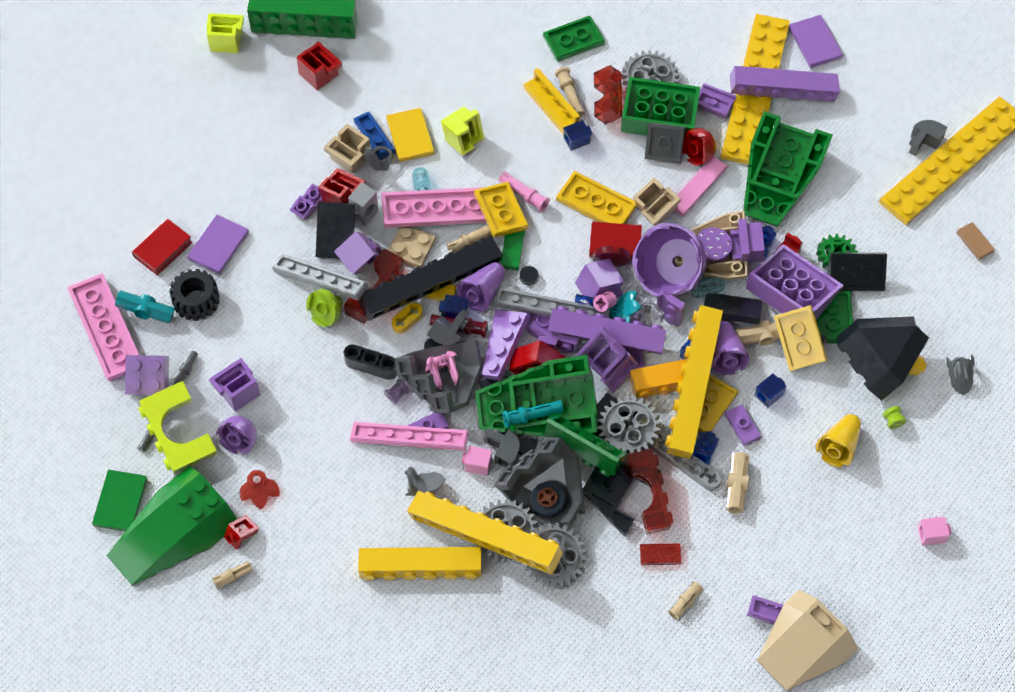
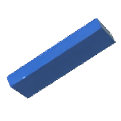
M369 111L353 118L359 131L370 139L371 149L377 146H384L389 148L392 154H395V149ZM379 150L375 153L379 161L389 157V153L386 150Z

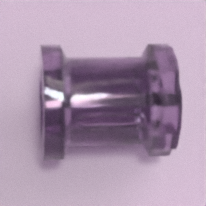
M401 379L396 380V384L390 389L384 390V394L393 404H396L401 396L410 392L408 386Z

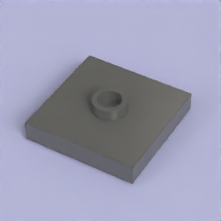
M649 122L644 159L681 163L685 127Z

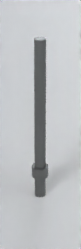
M191 351L186 362L182 363L179 368L180 372L173 385L184 381L186 376L191 373L192 365L198 356L197 352ZM148 430L137 448L141 452H145L153 437Z

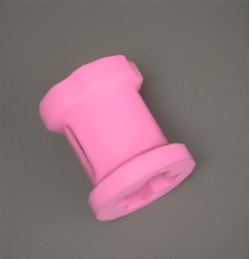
M606 291L604 294L596 296L593 300L595 309L600 312L612 308L617 303V297L612 291Z

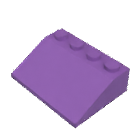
M784 244L749 273L746 284L748 291L781 314L812 305L816 320L843 288V284Z

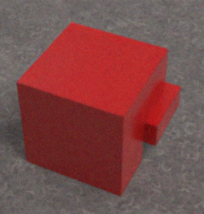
M319 41L296 57L299 75L317 91L338 76V70L343 67L342 62Z
M337 168L329 177L324 179L318 186L323 201L349 203L348 197L361 183L366 184V182Z

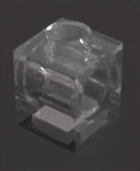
M650 298L638 302L642 309L634 314V318H637L638 321L644 323V326L652 327V324L659 325L663 322L664 312Z

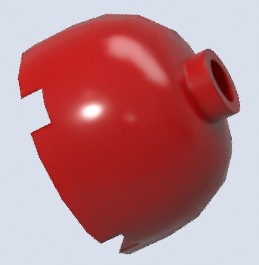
M692 129L684 135L682 152L689 157L687 159L689 163L699 166L713 158L716 153V141L713 135L706 129Z

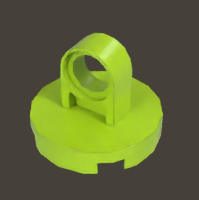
M318 289L308 295L306 309L311 312L313 316L311 319L314 323L321 327H327L338 321L343 298L332 294L329 290Z

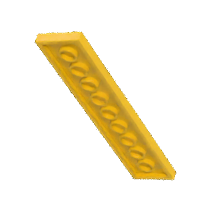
M756 14L743 66L779 69L790 20ZM736 94L720 159L749 165L752 139L763 112H769L772 97Z
M999 96L882 196L879 204L903 224H909L1015 131V108Z

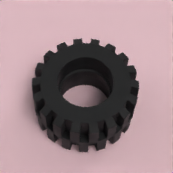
M188 269V272L185 273L183 271L180 273V276H176L174 278L175 282H171V288H169L170 298L176 313H179L180 317L183 318L185 316L186 320L193 318L194 321H198V318L206 319L205 316L208 315L210 317L213 314L212 311L217 310V305L220 303L218 287L211 274L208 275L207 271L203 270L201 272L200 269H195V271ZM192 291L204 292L196 299L186 298Z

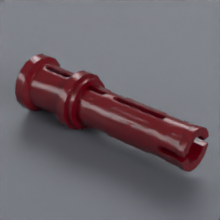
M431 314L429 325L433 326L440 316ZM443 316L451 323L455 320V318ZM467 318L469 322L463 329L466 335L476 334L485 338L488 330V321L479 322L474 321L472 318Z

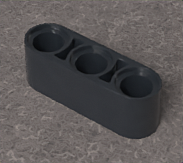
M354 344L345 347L343 354L347 367L388 380L397 376L398 372L394 357ZM387 366L392 367L391 369H385Z

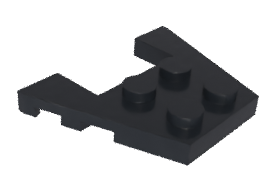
M623 462L617 474L608 477L600 473V468L595 466L583 487V495L623 536H626L634 519L617 510L618 505L633 479H637L653 488L661 474V470L646 469L644 466H632Z

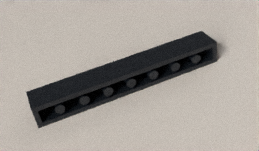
M493 237L488 239L482 238L472 246L466 245L456 253L450 252L446 254L443 259H434L422 268L421 266L416 267L409 274H400L391 282L384 281L373 290L371 288L366 289L359 298L358 303L368 321H371L467 278L492 262L500 263L503 254Z

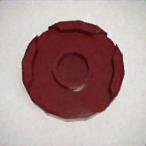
M612 246L597 248L593 253L594 262L610 258L615 267H622L630 263V253L624 248L614 250Z

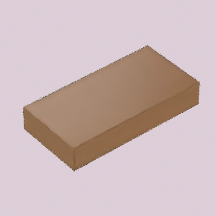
M973 222L957 230V235L978 261L994 253V247Z

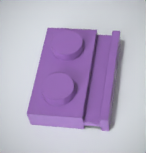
M703 83L699 93L697 108L726 119L736 99V95Z
M662 289L658 294L655 313H661L663 315L662 318L667 323L679 327L683 321L685 303L671 294H664L665 291Z

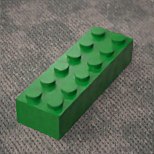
M249 0L247 13L251 32L355 39L357 13L355 0Z

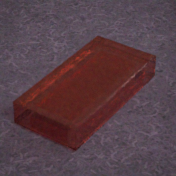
M680 543L640 544V565H681Z

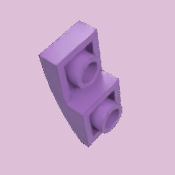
M312 183L303 196L300 195L289 210L300 218L307 219L317 209L318 201H323L318 186Z
M545 335L538 337L537 340L545 342L555 350L559 348L566 353L572 352L575 354L579 343V338L565 335Z

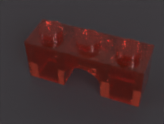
M609 65L594 72V88L604 94L601 99L594 102V117L605 125L621 118L623 115L622 74L612 65Z

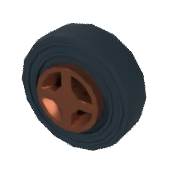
M543 482L532 490L530 504L539 516L552 518L563 511L566 504V495L558 484Z

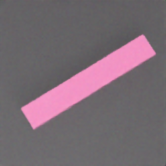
M354 422L350 440L355 443L466 451L469 432L468 430Z

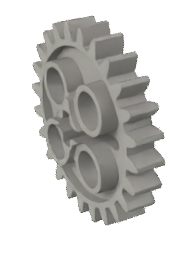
M642 50L641 55L635 53L634 58L630 56L629 62L625 61L621 79H623L622 85L626 86L625 91H627L629 77L678 84L680 75L678 74V67H675V62H670L671 57L664 58L665 53L658 55L656 50L652 54L651 50H649L648 54H645Z
M625 395V401L617 397L618 403H614L611 400V407L604 406L605 412H600L602 419H598V425H600L598 426L599 438L604 439V441L625 453H630L631 458H633L634 452H637L639 456H641V450L648 453V445L654 447L653 440L658 441L659 436L657 434H661V428H659L661 421L658 420L660 418L659 413L655 414L656 408H650V402L643 404V398L636 401L635 396L632 397V400H629L628 396ZM622 412L629 413L626 417L620 416ZM641 419L647 421L645 424L638 423V421ZM613 429L621 430L617 434L611 432ZM626 434L625 440H624V441H621V439H622V438L624 437V435ZM632 436L639 437L636 441L629 440Z
M506 498L505 503H501L500 499L497 500V505L490 502L489 509L483 506L484 514L490 519L494 520L495 517L501 516L504 518L502 521L511 527L517 521L522 522L523 525L519 527L523 532L529 534L534 529L538 530V528H535L538 526V522L533 521L535 514H529V507L523 509L524 503L517 506L515 499L512 504H509L508 498ZM481 548V553L488 551V558L495 555L496 562L502 557L505 563L508 558L486 548Z
M548 523L546 529L543 525L538 527L539 531L534 529L532 532L538 534L541 539L547 541L553 537L558 539L563 555L556 566L557 574L551 575L528 565L525 570L531 569L532 571L529 577L535 575L537 577L535 583L542 580V587L550 583L551 589L556 584L561 589L563 583L569 586L571 584L570 580L572 582L577 581L576 576L580 577L583 574L580 569L586 568V565L582 562L587 560V557L582 556L587 549H581L580 547L584 544V541H577L580 535L573 536V528L570 531H566L567 525L559 528V523H556L553 528L551 523ZM565 553L571 555L572 562L566 560Z

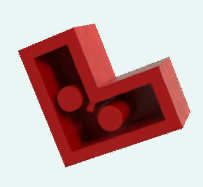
M539 340L516 348L510 361L509 370L518 375L527 369L542 365L546 361L566 357L548 346L545 342Z

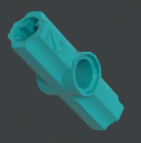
M120 290L115 301L116 307L134 312L136 317L143 320L152 318L170 324L175 312L174 307L156 302L152 296L146 294L137 296Z

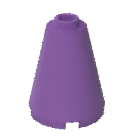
M492 262L463 279L457 286V293L462 302L466 301L470 304L468 307L477 312L485 311L490 306L505 276L504 267L500 263Z
M721 321L711 366L718 374L733 375L739 369L741 371L745 370L749 365L750 358L732 324Z

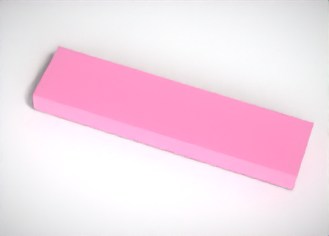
M713 156L677 194L681 202L674 211L683 217L724 173L727 165Z

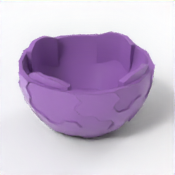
M661 223L648 229L639 240L633 252L632 260L636 276L643 289L658 297L662 289L665 291L664 294H671L676 298L691 292L704 276L707 264L706 250L700 238L690 229L676 223ZM678 256L683 259V264L680 267H677L675 264V259Z

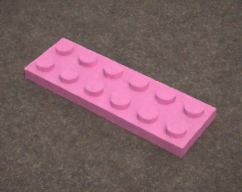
M480 188L381 192L384 228L487 223L474 196V190Z
M103 273L67 287L108 382L124 376L126 355H139L119 308L115 306V299Z

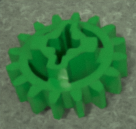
M836 233L835 237H832L830 234L827 239L823 237L817 247L816 255L819 256L817 261L823 262V268L829 267L830 252H858L855 250L856 244L851 245L852 239L845 240L846 235L840 238L838 233Z

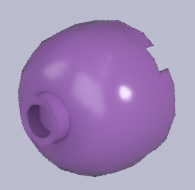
M238 415L227 418L216 431V435L219 434L221 438L219 440L220 444L233 454L241 452L243 453L242 455H246L253 448L257 439V430L254 424L249 419Z

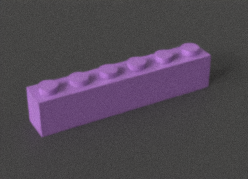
M734 66L730 74L731 94L835 102L840 93L838 74Z
M564 306L552 309L549 333L590 340L603 327L625 348L662 355L666 337V330H663V326L652 324V327L644 326V323L640 321L627 323L625 322L626 319L614 317V320L607 319V315L595 313V316L587 315L588 312L584 310L571 312L569 308Z

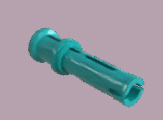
M558 400L526 409L519 407L518 410L503 411V421L506 428H510L511 425L526 424L528 420L562 413L563 406L561 401Z

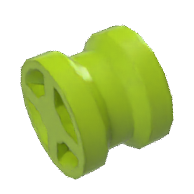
M900 406L891 407L882 414L884 419L888 421L887 426L889 429L901 427L907 421L905 416L901 414Z

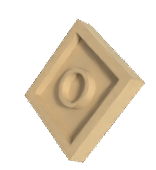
M400 227L387 252V257L413 267L421 266L422 268L436 240V236L412 227Z

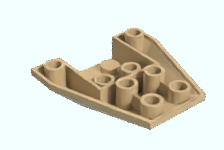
M745 211L723 214L690 230L698 235L703 229L714 227L724 230L730 236V231L738 230V219H746ZM731 251L728 258L721 262L707 261L704 276L727 280L746 278L751 271V263L741 260L733 261ZM680 256L675 259L677 267L683 264V259Z
M798 590L784 603L756 661L787 691L844 664L858 650V647L849 630L818 599Z

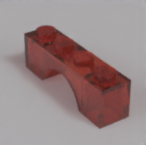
M383 248L374 261V269L379 279L371 290L377 288L384 281H393L395 277L403 273L405 268L403 257ZM349 297L344 304L345 314L365 324L367 317L358 303L359 300Z
M652 449L630 453L627 459L632 477L647 483L653 496L652 504L641 515L646 535L669 530L673 523L671 511H667L668 496L662 490L661 485H664L662 474H658L657 466H659L657 454H653Z

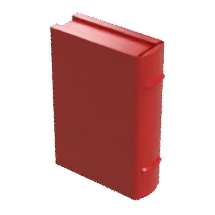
M167 218L147 238L138 244L131 253L137 261L158 276L193 242L190 240L191 236Z
M592 221L589 257H593V253L597 248L612 246L614 250H618V248L626 249L630 253V260H633V252L641 239L642 225Z

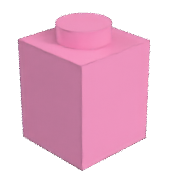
M468 446L467 452H464L462 456V464H464L465 471L488 476L492 461V450Z
M945 517L921 519L918 525L922 546L946 543L951 535V527L946 522Z

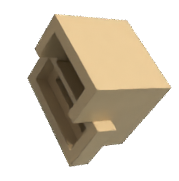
M346 124L338 132V137L335 135L324 146V151L330 155V159L353 174L365 162L364 151L367 146L370 147V139L349 124Z
M654 177L633 197L637 209L641 211L642 215L653 226L661 224L681 202V199L669 187L665 189Z

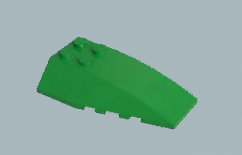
M764 111L751 142L743 211H745V215L778 227L821 168L833 134L815 129L813 134L780 123V116Z
M588 355L549 360L542 363V365L532 367L518 375H513L506 380L475 391L479 430L486 431L489 428L503 433L511 430L515 434L544 437L548 418L556 415H561L590 433H597L598 430L595 384ZM558 400L562 403V413L528 420L526 424L519 423L511 425L510 428H506L504 424L503 411L510 412L518 410L519 407L526 409Z
M188 466L156 492L106 556L133 586L164 569L173 567L178 562L188 560L193 555L210 549L224 537L228 524L237 520V517L226 501L203 475Z

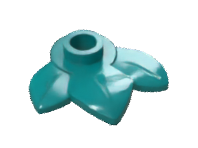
M628 291L624 293L616 305L609 308V316L613 319L614 317L626 319L625 322L631 323L630 316L642 309V306L634 300L637 292Z

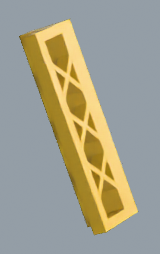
M539 68L534 69V78L523 84L524 90L564 137L579 129L580 115Z

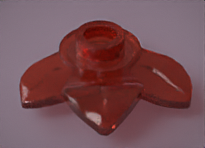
M254 470L247 476V482L241 486L239 494L241 501L251 498L252 503L257 508L263 509L267 503L268 496L279 497L280 491L277 483L267 478L263 471ZM259 476L261 478V481L259 483H255L253 481V478Z

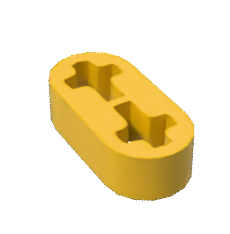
M413 302L403 308L392 319L393 330L399 334L408 331L422 318V306ZM411 310H413V311H416V310H417L418 314H415V313H412V314H411ZM404 321V326H397V322L402 323Z

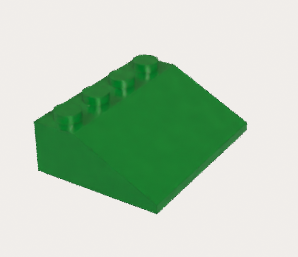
M629 77L621 132L647 135L649 122L684 126L686 134L687 131L694 129L700 87Z
M561 415L550 417L546 422L544 437H561L583 459L582 462L590 467L595 465L600 468V473L608 477L617 474L627 453Z

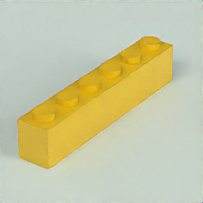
M481 547L359 548V578L368 581L375 578H383L385 580H394L395 578L434 580L437 577H444L448 580H453L457 577H465L470 580L481 577Z

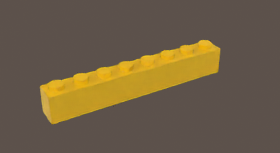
M700 305L698 311L693 313L691 322H694V328H690L688 339L691 342L690 346H686L684 357H687L686 364L683 363L680 374L683 375V379L678 382L676 390L679 393V397L675 399L672 410L675 411V416L671 417L669 428L672 430L671 435L666 437L665 446L668 447L666 454L690 459L693 454L723 313L722 310Z
M418 491L407 510L412 520L551 575L563 555L559 544L554 540L548 539L547 541L541 539L536 533L530 532L529 534L523 532L518 526H508L500 519H490L482 512H472L464 505H454L450 500L446 498L441 500L430 492L423 493Z

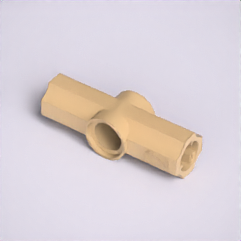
M768 320L760 321V325L755 324V326L735 330L743 345L755 343L769 345L780 339L776 323H771Z
M743 452L732 454L731 469L727 480L726 510L734 514L743 513L745 493H747L749 455Z

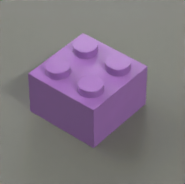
M126 355L125 394L153 395L168 388L169 356Z

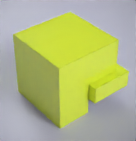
M208 14L206 29L210 52H239L244 15Z
M463 106L441 120L445 141L462 156L474 149L473 145L484 139L480 115L475 109L469 111Z

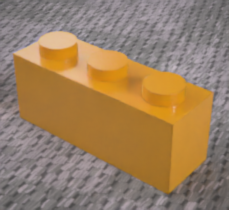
M687 359L630 370L629 380L636 399H647L653 395H666L676 391L678 382L683 379V375L680 374L682 364H686Z

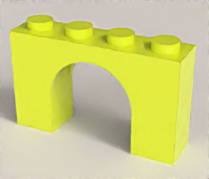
M183 381L140 400L141 407H138L141 417H146L149 422L146 427L150 435H155L157 439L155 446L159 454L164 453L166 459L163 462L167 471L172 470L173 474L217 454V450L208 433L188 443L180 444L170 441L162 431L163 421L170 412L192 402Z

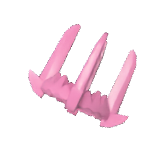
M447 351V354L434 358L431 356L427 359L426 372L430 371L433 374L434 383L439 390L442 389L439 370H441V367L444 369V366L448 367L453 382L457 385L458 371L455 364L456 361L454 360V356H457V354L453 351Z

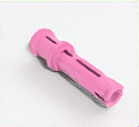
M503 172L500 175L499 182H509L512 190L521 195L526 203H531L537 207L539 212H543L550 202L548 197H543L536 189H530L507 172Z

